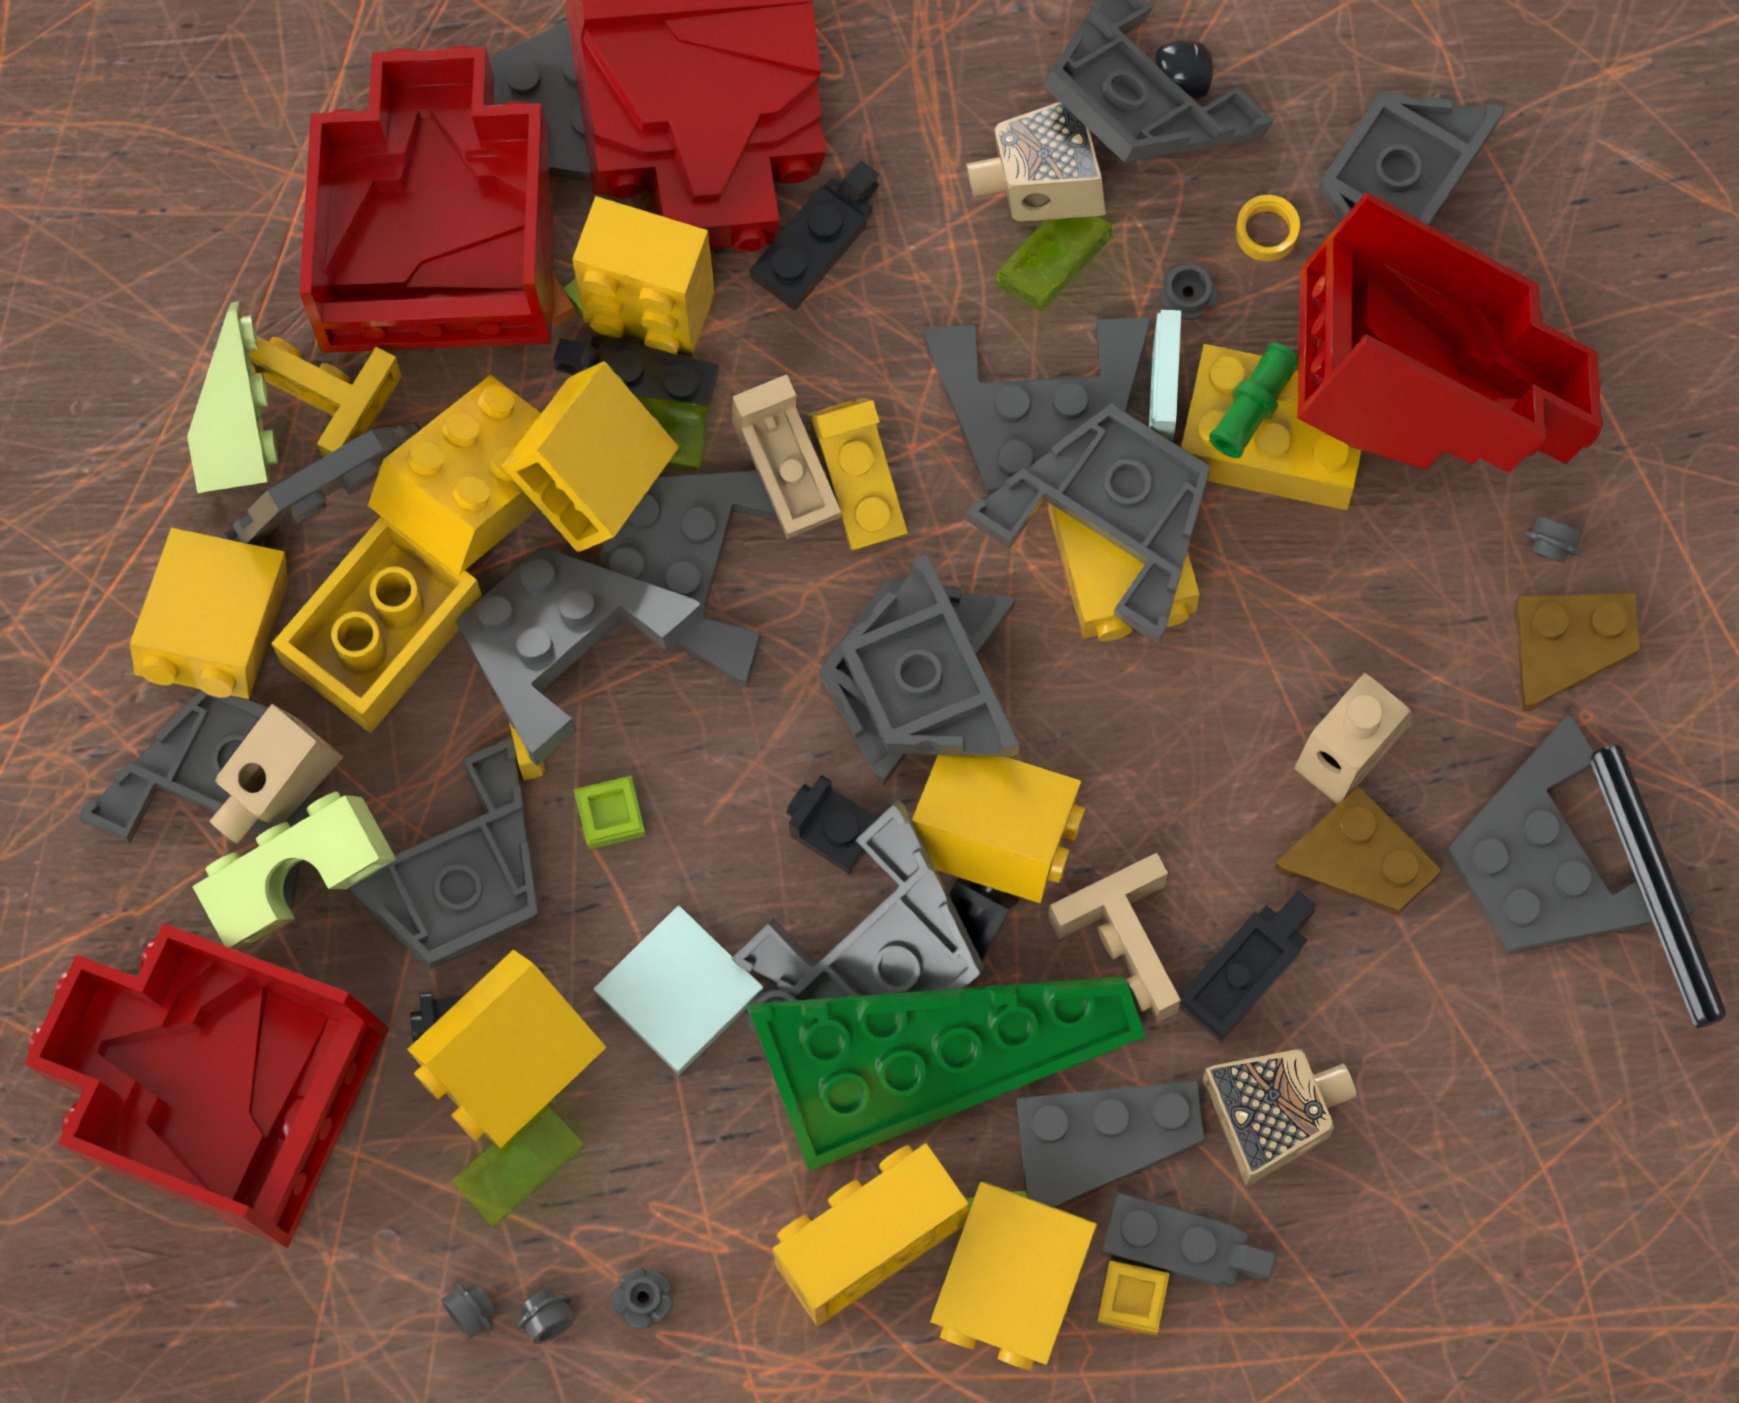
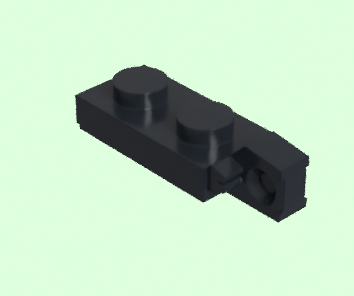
M860 161L843 179L841 184L831 178L824 187L821 186L749 270L750 278L791 309L797 310L865 230L866 219L872 213V207L866 202L879 187V183H877L879 173Z
M592 336L590 345L560 338L553 358L556 371L575 375L605 361L649 412L700 425L704 423L719 373L717 364L611 337L605 339Z
M1298 890L1278 913H1275L1267 905L1259 913L1255 911L1179 996L1181 1000L1179 1008L1217 1041L1222 1043L1298 958L1301 949L1308 941L1298 931L1315 913L1314 909L1317 905Z

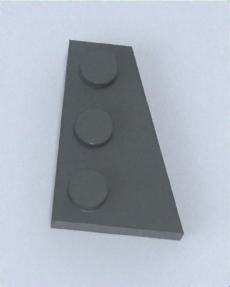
M1198 1081L1023 1097L1016 1100L1027 1197L1055 1208L1077 1198L1082 1199L1100 1191V1188L1133 1173L1138 1174L1204 1143Z

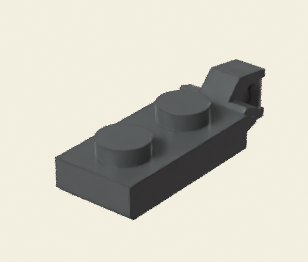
M1118 1192L1101 1254L1107 1257L1167 1272L1174 1276L1216 1288L1220 1284L1235 1287L1238 1275L1268 1283L1276 1257L1274 1253L1246 1245L1249 1233L1235 1229L1234 1225Z

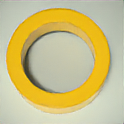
M1276 195L1254 197L1239 212L1236 224L1237 242L1243 252L1253 259L1264 262L1280 260L1287 256L1297 243L1300 230L1299 215L1294 206L1282 197ZM1273 212L1280 215L1286 221L1289 227V235L1284 242L1277 246H1260L1248 236L1246 231L1247 222L1257 213Z

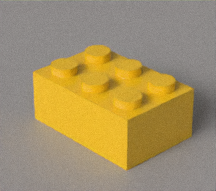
M595 196L572 258L584 322L590 324L589 326L592 330L606 337L619 339L624 334L643 340L644 344L650 348L677 354L679 351L693 356L715 296L708 230Z
M1204 344L1181 448L1210 466L1207 481L1348 510L1362 450L1355 449L1297 419L1298 370L1293 373L1277 398L1278 409L1271 419H1264L1240 458L1226 456L1210 443V433L1215 430L1234 401L1232 391L1238 382L1247 381L1262 356Z
M489 375L383 459L368 507L459 576L539 509L501 466L541 415V412L492 375Z
M380 516L271 644L280 663L371 734L458 632L459 629L455 620L482 598L477 579L463 571L458 576Z
M927 1143L915 1151L909 1145L898 1149L879 1164V1168L883 1173L864 1186L861 1185L859 1180L850 1182L828 1199L832 1208L813 1221L810 1220L808 1215H803L788 1224L777 1234L780 1243L772 1248L776 1268L817 1328L965 1226L969 1203Z

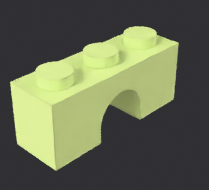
M339 792L328 794L309 805L306 810L310 816L296 825L290 827L288 822L278 824L260 834L256 838L259 847L240 857L237 852H234L206 867L205 870L209 877L192 887L224 946L232 949H246L295 920L285 901L283 885L287 873L298 862L306 860L314 865L328 889H347L396 860L362 797L348 795L341 797Z

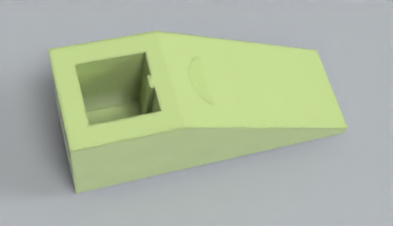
M240 301L231 302L187 435L198 493L266 483L271 472L270 465L279 464L273 429L263 431L259 409L268 407L265 378L263 372L253 374L249 351L258 350L256 327L252 315H242Z

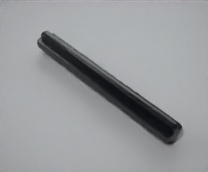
M1618 744L1600 748L1592 753L1590 763L1691 1021L1696 1028L1718 1023L1726 1016L1725 1007L1624 751Z

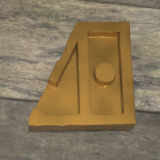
M1636 593L1518 596L1516 600L1522 711H1532L1540 707L1542 702L1569 688L1575 689L1592 680L1597 673L1607 668L1613 669L1636 657L1640 650Z
M1359 786L1282 855L1274 866L1280 874L1288 877L1294 874L1327 886V891L1347 898L1358 897L1367 901L1370 906L1394 915L1402 912L1442 872Z

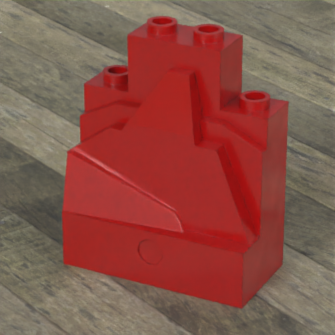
M567 0L565 7L593 195L609 193L613 198H629L640 194L643 190H650L653 214L708 230L710 249L732 247L737 252H751L763 248L766 244L773 243L780 221L773 179H779L780 182L785 184L804 182L812 176H817L826 154L821 125L822 111L817 86L821 74L813 0Z
M457 45L449 49L414 50L398 48L390 52H372L368 111L337 109L329 113H311L299 294L321 353L373 351L375 347L382 350L551 344L553 213L549 202L550 169L548 162L550 135L541 103L528 104L521 101H510L503 105H494L495 77L486 47L472 48L470 46Z
M1369 192L1362 196L1300 268L1297 419L1355 449H1361L1423 469H1427L1431 463L1447 453L1471 465L1481 458L1508 473L1526 456H1532L1538 450L1567 464L1583 447H1590L1602 430L1603 418L1601 417L1600 405L1601 380L1599 379L1598 352L1542 322L1543 315L1540 311V289L1538 283Z
M163 923L157 937L149 942L143 952L141 970L137 977L76 954L70 969L63 973L56 985L55 1000L44 1023L34 1031L30 1039L29 1054L24 1065L47 1081L81 1094L78 1102L72 1105L65 1115L62 1125L63 1134L58 1142L59 1145L81 1160L206 1210L230 1226L288 1248L389 1027L349 992Z

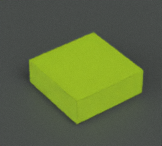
M632 776L574 789L588 850L646 836Z

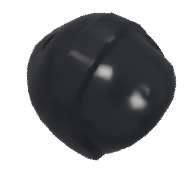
M1177 40L1164 44L1157 50L1155 64L1190 97L1201 98L1208 94L1213 78V61L1210 51L1203 43L1192 40Z

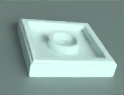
M1161 310L1160 313H1157L1152 351L1149 428L1173 442L1177 415L1181 311Z
M679 905L593 988L594 993L678 1075L747 1009L746 1004H752L756 997L764 992L763 986L745 969L737 966L731 959L732 956Z

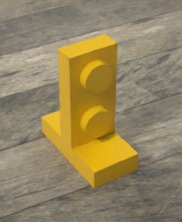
M257 336L258 350L249 351L253 374L263 372L266 382L333 416L317 442L322 458L368 432L402 378L396 357L378 347L374 348L353 385L350 384L352 382L351 378L340 369L328 363H321L319 368L301 359L302 354L298 349L277 337H272L268 342Z
M861 397L806 414L812 435L818 439L833 494L841 510V521L850 550H856L908 534L876 424L880 422L874 401Z

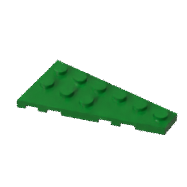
M1122 976L746 1004L804 1162L809 1171L1146 1037L1129 986Z

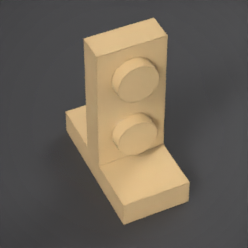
M786 374L733 396V427L740 443H746L786 538L789 539L840 518L841 510L796 409V393L788 375Z
M1157 853L1050 904L1048 919L1058 939L1102 919L1104 924L1097 927L1103 945L1112 959L1122 957L1132 976L1125 981L1129 986L1136 1007L1140 1012L1149 1009L1156 1023L1178 1013L1181 1000L1130 904L1165 888L1168 872Z

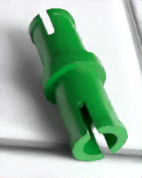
M1269 343L1266 347V352L1247 381L1238 382L1232 391L1234 401L1215 430L1209 435L1210 443L1218 451L1232 458H1240L1262 421L1273 417L1278 409L1277 398L1293 373L1298 370L1299 357L1295 352L1282 344Z

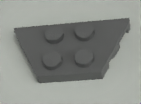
M1380 92L1320 180L1318 191L1339 223L1362 196L1369 192L1431 226L1503 118L1505 108L1493 103H1487L1486 109L1452 105V99L1429 97L1424 100H1416L1405 94Z
M928 554L922 555L912 564L913 571L893 593L888 591L873 607L871 617L867 621L858 624L841 642L842 656L888 753L992 757L1016 756L1020 754V746Z
M891 578L885 580L819 670L821 681L875 778L884 786L907 754L887 752L842 656L840 644L858 624L867 621L871 617L873 607L888 591L893 593L904 581ZM943 586L978 658L1014 608L1015 600L1004 594H997L996 598L961 593V588Z

